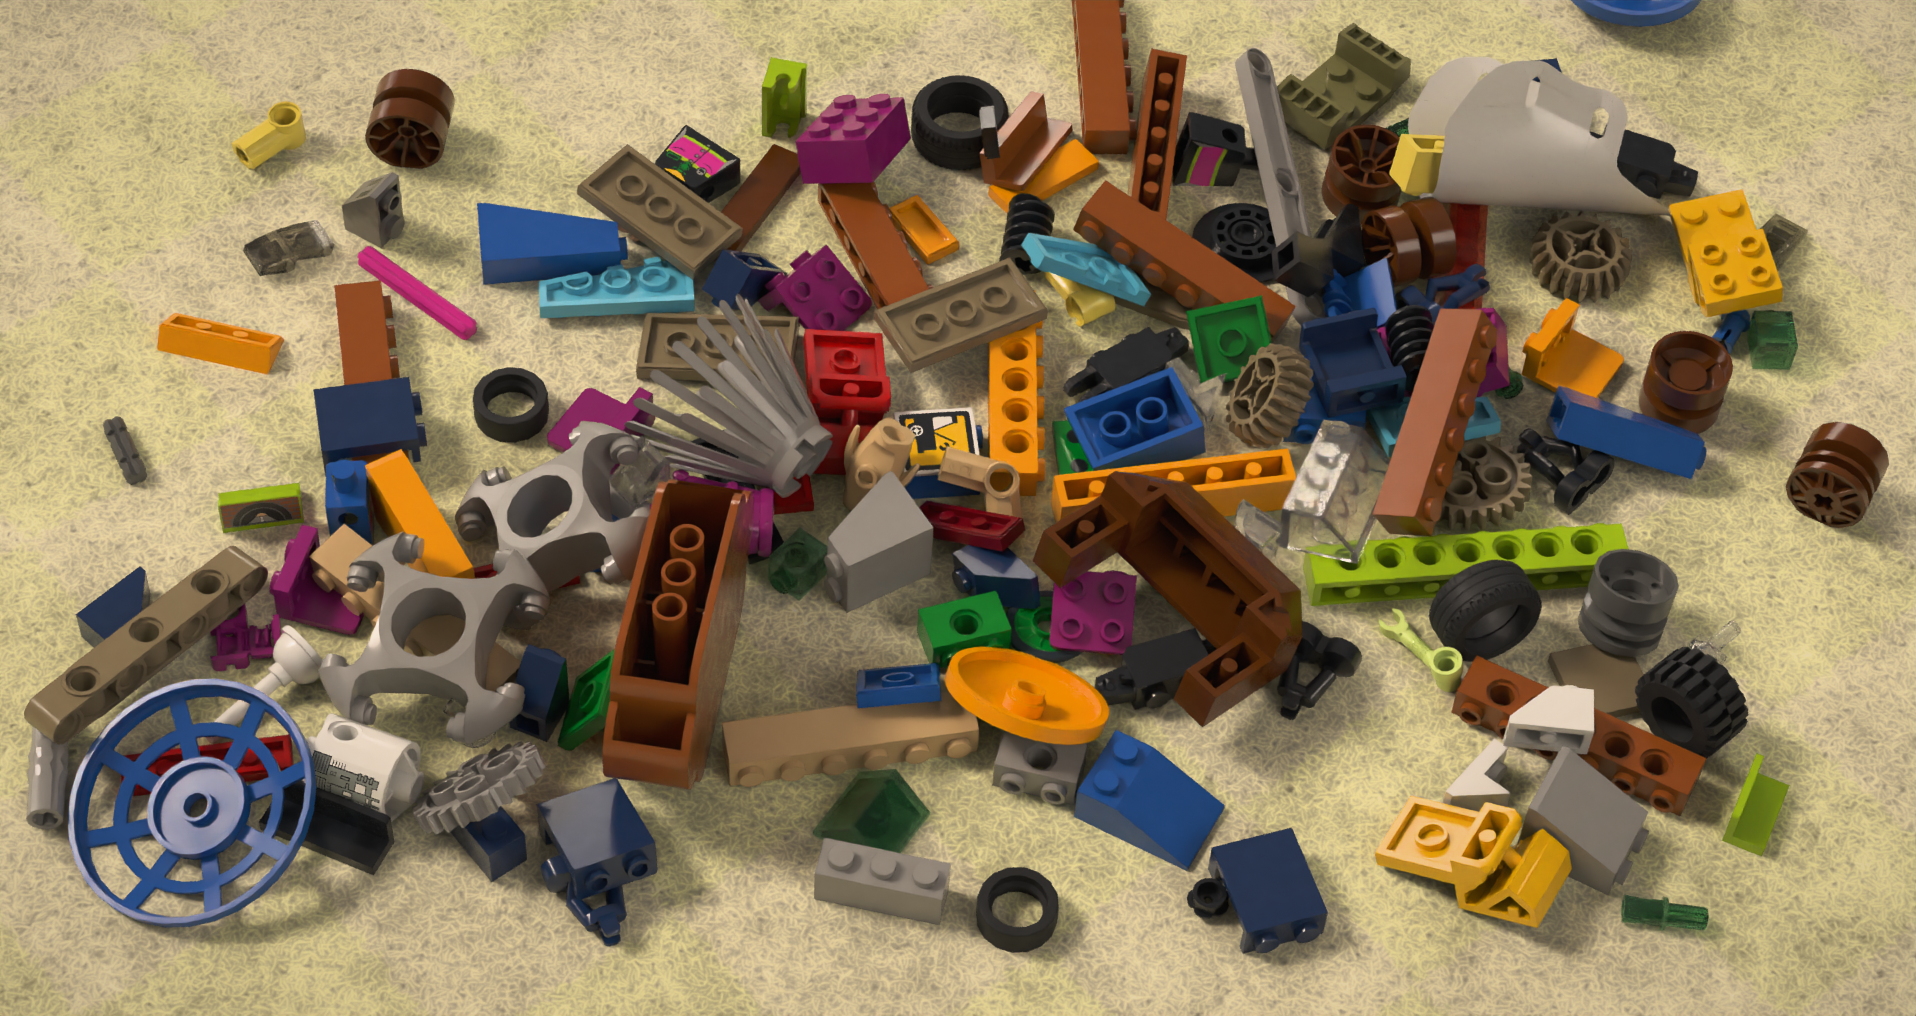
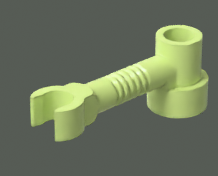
M1392 608L1393 618L1398 622L1397 625L1388 626L1379 619L1381 633L1387 638L1401 642L1430 668L1431 675L1441 690L1453 692L1459 688L1461 684L1460 677L1463 673V660L1458 650L1452 647H1440L1434 651L1411 630L1409 624L1405 622L1404 614L1398 609Z

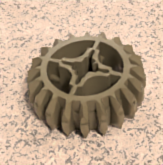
M1566 211L1561 218L1553 215L1548 223H1542L1538 232L1532 238L1529 253L1532 275L1539 276L1540 286L1550 284L1551 294L1562 291L1564 300L1569 298L1570 295L1577 296L1579 303L1585 299V296H1589L1594 303L1600 298V295L1609 299L1613 291H1619L1629 276L1632 261L1629 239L1622 237L1621 228H1611L1610 219L1601 222L1598 220L1597 214L1590 218L1585 217L1582 211L1577 216H1572Z
M1270 343L1266 348L1261 347L1256 355H1251L1248 364L1241 367L1239 377L1234 379V388L1229 392L1231 398L1226 404V409L1229 411L1226 415L1229 431L1250 446L1254 445L1266 449L1272 445H1278L1282 437L1288 438L1291 428L1298 426V419L1301 414L1306 413L1304 410L1306 402L1311 400L1309 391L1314 385L1311 381L1314 370L1310 368V361L1298 353V350L1288 345L1285 347L1281 344L1276 345Z

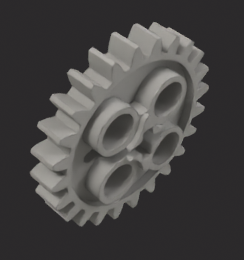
M520 741L514 746H511L509 743L499 751L493 748L488 754H479L463 762L458 770L448 771L446 778L434 781V787L424 790L422 792L424 796L415 801L417 805L412 807L413 815L422 831L425 830L427 834L432 831L438 834L444 829L448 833L458 825L464 828L470 821L478 822L492 813L498 812V808L501 805L511 804L514 796L526 793L525 787L536 784L535 778L543 775L542 770L546 768L545 761L535 744L532 745L531 742L523 744Z

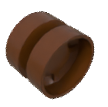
M1678 331L1662 337L1652 349L1639 392V407L1642 414L1697 434L1708 430L1718 418L1724 395L1732 376L1733 363L1728 351L1714 338L1699 332Z

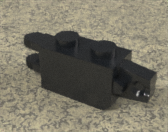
M1607 124L1602 135L1591 131L1590 135L1597 139L1602 138L1605 134ZM1624 130L1617 157V167L1629 182L1647 196L1660 199L1664 191L1690 197L1698 178V171L1674 161L1676 150L1671 143Z
M1147 327L1136 334H1129L1121 342L1107 350H1100L1094 353L1087 360L1086 368L1066 381L1063 391L1069 397H1074L1078 393L1090 389L1089 392L1087 391L1078 400L1082 402L1168 369L1174 361L1188 351L1189 340L1176 327L1157 334L1150 327Z
M1196 628L1129 646L1122 656L1121 667L1096 677L1095 689L1104 697L1108 706L1131 702L1134 710L1144 707L1158 708L1169 700L1174 699L1185 671L1217 649L1207 639L1201 640Z

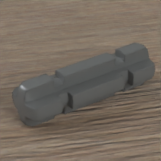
M115 416L113 419L105 420L103 423L104 433L111 443L110 446L120 468L123 470L126 482L134 485L137 482L145 481L147 478L146 468L142 459L139 458V452L130 433L127 431L124 419Z

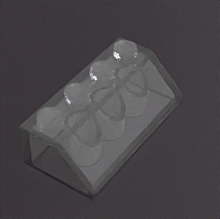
M1323 420L1282 507L1279 547L1358 564L1377 520L1373 512L1391 460L1362 427L1348 425L1342 421Z

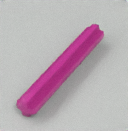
M366 246L363 251L359 252L357 256L359 266L458 337L468 340L477 332L476 320L375 248Z

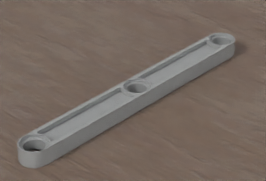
M1250 48L1236 60L1235 67L1277 247L1296 231L1312 237L1273 68L1270 60L1261 50ZM1286 287L1289 302L1296 306L1292 315L1300 325L1316 318L1328 317L1324 312L1322 296L1325 294L1324 288L1319 289L1308 298Z

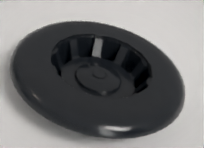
M1248 203L1227 204L1209 211L1198 221L1192 238L1260 283L1274 279L1271 251L1276 248V243L1267 208Z

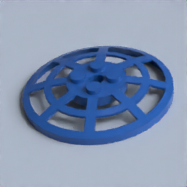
M217 678L192 679L165 686L140 698L116 716L92 743L79 766L71 789L67 815L68 835L74 861L84 880L97 896L121 914L144 924L165 928L192 927L215 922L238 912L258 899L279 880L295 859L307 835L314 813L316 796L315 765L308 742L298 724L282 706L260 690L240 682ZM202 697H225L242 700L249 703L250 706L240 728L218 722L193 724L187 700ZM170 706L176 728L175 731L166 734L154 742L135 762L114 750L119 742L139 723L154 713ZM265 712L274 717L289 733L301 757L300 762L283 771H280L272 752L260 739L255 737ZM202 737H221L234 741L222 761L213 757H201L197 739ZM180 744L183 761L171 767L162 777L148 770L161 755ZM248 749H251L262 761L269 777L247 786L237 770ZM103 765L125 777L120 785L115 801L113 826L88 831L87 817L90 797L97 776ZM305 778L303 809L296 831L289 844L286 845L274 839L283 815L284 789ZM138 784L152 792L148 801L147 818L128 823L130 803ZM272 795L271 812L264 832L262 833L246 825L250 815L251 803ZM199 799H207L208 806L206 811L198 817H191L190 810L192 805ZM153 835L166 850L153 867L149 869L138 858L131 840ZM236 840L253 848L237 865L220 874L219 853L230 847ZM116 843L125 864L137 877L142 879L124 900L113 894L100 879L92 862L90 848ZM263 854L277 860L270 872L255 886L232 902L222 906V886L233 882L245 874L259 861ZM180 858L190 860L201 859L203 880L181 882L167 879L166 876ZM156 888L175 894H199L204 892V913L170 917L149 913L139 907Z

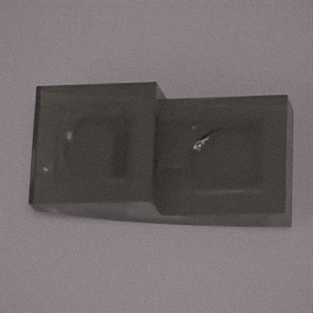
M313 220L283 227L258 237L245 244L243 252L259 276L293 271L297 260L329 256L332 254L334 243L319 221Z

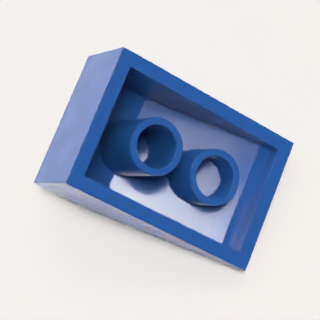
M1173 367L1064 408V414L1093 471L1184 461L1206 452L1204 426Z
M1115 730L1077 791L1074 817L1188 871L1222 814L1225 805L1154 747Z

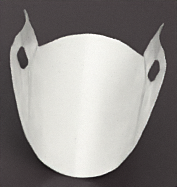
M1461 57L1448 61L1430 77L1410 112L1408 120L1409 134L1445 136L1439 177L1433 193H1423L1419 196L1420 198L1431 196L1443 203L1671 216L1665 207L1629 182L1617 167V157L1628 119L1627 109L1623 101L1610 91L1589 87L1573 81L1546 62L1522 60L1502 64L1498 60L1489 57ZM1488 73L1487 75H1485L1482 79H1480V80L1478 81L1479 77H1480L1482 74ZM1538 77L1540 82L1533 81V79ZM1598 108H1604L1609 114L1604 136L1597 139L1590 135L1591 121L1594 111Z

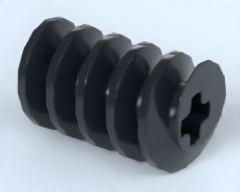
M1020 193L1010 200L999 262L1011 258L1022 275L1041 272L1031 263V258L1022 247V243L1028 233L1051 237L1055 219V212L1052 207L1031 194Z
M1419 305L1405 306L1396 310L1385 323V333L1388 338L1387 342L1393 360V367L1402 365L1407 376L1405 390L1412 392L1434 329L1430 310Z

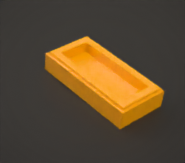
M918 195L889 208L894 227L898 231L901 230L906 241L927 265L959 250V241Z

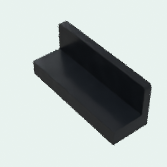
M301 780L284 789L283 815L275 836L290 841L294 835L303 809L306 785L304 781ZM316 787L314 813L307 835L301 846L374 875L394 844L391 818L374 809ZM271 804L259 821L260 829L263 831L270 816Z

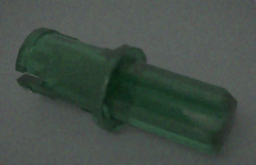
M1629 895L1623 896L1621 922L1659 926L1660 931H1664L1666 926L1705 930L1708 925L1709 912L1705 907L1669 903L1668 897L1665 896L1662 897V900Z

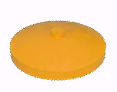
M998 647L967 648L957 652L951 658L945 675V684L948 691L966 710L997 728L1035 741L1062 745L1088 743L1100 737L1109 717V707L1106 700L1090 683L1058 664L1045 661L1028 653Z

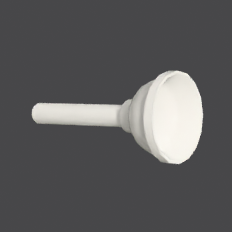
M288 625L281 629L282 635L274 646L273 658L275 663L268 668L270 673L253 687L267 696L281 685L286 687L291 681L306 685L320 679L318 671L321 667L322 658L296 630ZM238 700L214 722L235 726L245 717L250 704ZM205 737L210 743H215L221 738Z

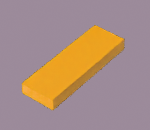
M1074 139L1058 148L1024 191L991 185L989 186L988 196L1007 213L1009 211V202L1014 196L1020 193L1031 194L1043 201L1098 170L1099 160L1077 139Z

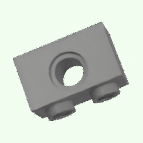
M1004 731L994 763L992 786L1000 787L1009 794L1026 793L1038 796L1051 804L1068 803L1074 805L1086 763L1088 743L1076 745L1052 744L1035 741ZM1033 767H1043L1045 769L1039 770Z

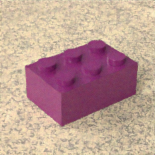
M884 93L856 99L854 95L836 97L795 141L803 184L874 182L911 139L904 97L890 98L889 94Z

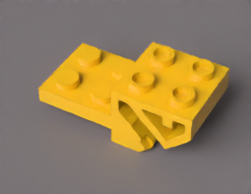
M1743 189L1669 205L1670 219L1688 272V283L1694 301L1700 305L1701 313L1705 317L1783 302V286L1763 229L1756 230Z
M1410 796L1375 852L1377 865L1454 884L1460 909L1535 928L1539 927L1572 870L1569 850L1543 828L1511 847L1512 841L1522 826V816L1513 808L1485 802L1480 812Z

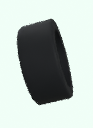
M506 367L490 372L481 378L474 389L473 409L477 426L487 437L499 442L516 443L535 436L548 421V392L544 382L535 373L523 368ZM508 392L522 393L531 397L534 401L532 409L514 417L500 416L488 409V403L493 398Z
M1010 867L993 873L982 884L977 896L976 918L981 934L989 943L998 949L1011 953L1029 952L1041 947L1052 937L1057 924L1059 904L1058 894L1051 881L1037 871L1025 867ZM1008 892H1022L1033 896L1041 903L1043 914L1037 923L1027 927H1013L1002 923L994 917L992 905L998 896Z

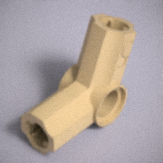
M949 446L946 447L937 480L984 493L987 512L1022 518L1019 492L1020 477L1018 471L1012 465L1005 461H998ZM1000 468L1007 469L1011 476L1009 486L1003 490L993 489L990 484L991 474ZM1024 532L1017 539L1025 538Z

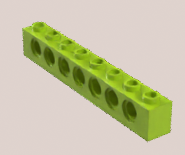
M1596 523L1590 526L1576 527L1556 526L1532 530L1520 528L1513 531H1479L1473 534L1458 535L1438 534L1431 537L1411 538L1402 536L1395 539H1361L1355 542H1320L1307 545L1303 571L1311 606L1435 598L1444 584L1456 574L1472 565L1488 560L1514 562L1524 570L1536 590L1588 587L1594 566L1600 556L1608 551L1629 548L1622 523Z

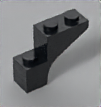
M1350 203L1344 206L1334 220L1328 219L1321 224L1314 238L1296 231L1271 251L1274 281L1309 298L1334 279L1333 269L1337 270V273L1343 277H1346L1363 268L1365 260L1359 207Z

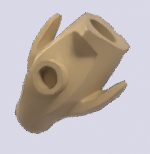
M889 417L879 421L861 443H858L860 426L856 425L853 428L844 453L846 476L843 504L848 510L852 511L884 474L892 471L903 487H906L920 468L919 463L904 472L915 434L908 427L902 426L900 422Z

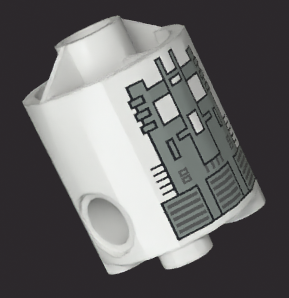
M333 713L327 716L317 738L310 736L307 739L315 765L317 788L386 814L391 818V822L414 804L422 791L424 773L419 771L421 755L420 747L416 742Z

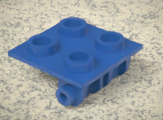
M1384 258L1346 277H1343L1337 273V270L1333 269L1334 279L1322 287L1325 291V294L1322 296L1324 312L1328 317L1346 314L1355 310L1361 311L1375 308L1378 314L1377 329L1385 326L1389 316L1397 310L1389 259Z

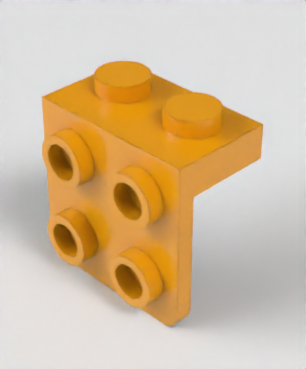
M1565 298L1557 310L1551 308L1542 322L1540 332L1538 334L1532 332L1526 340L1522 350L1526 354L1521 375L1555 393L1558 385L1598 398L1622 367L1624 357L1620 353L1574 330L1573 327L1580 304Z

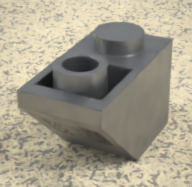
M391 172L364 182L342 204L345 230L380 248L391 238L395 239L401 234L405 221L399 175Z

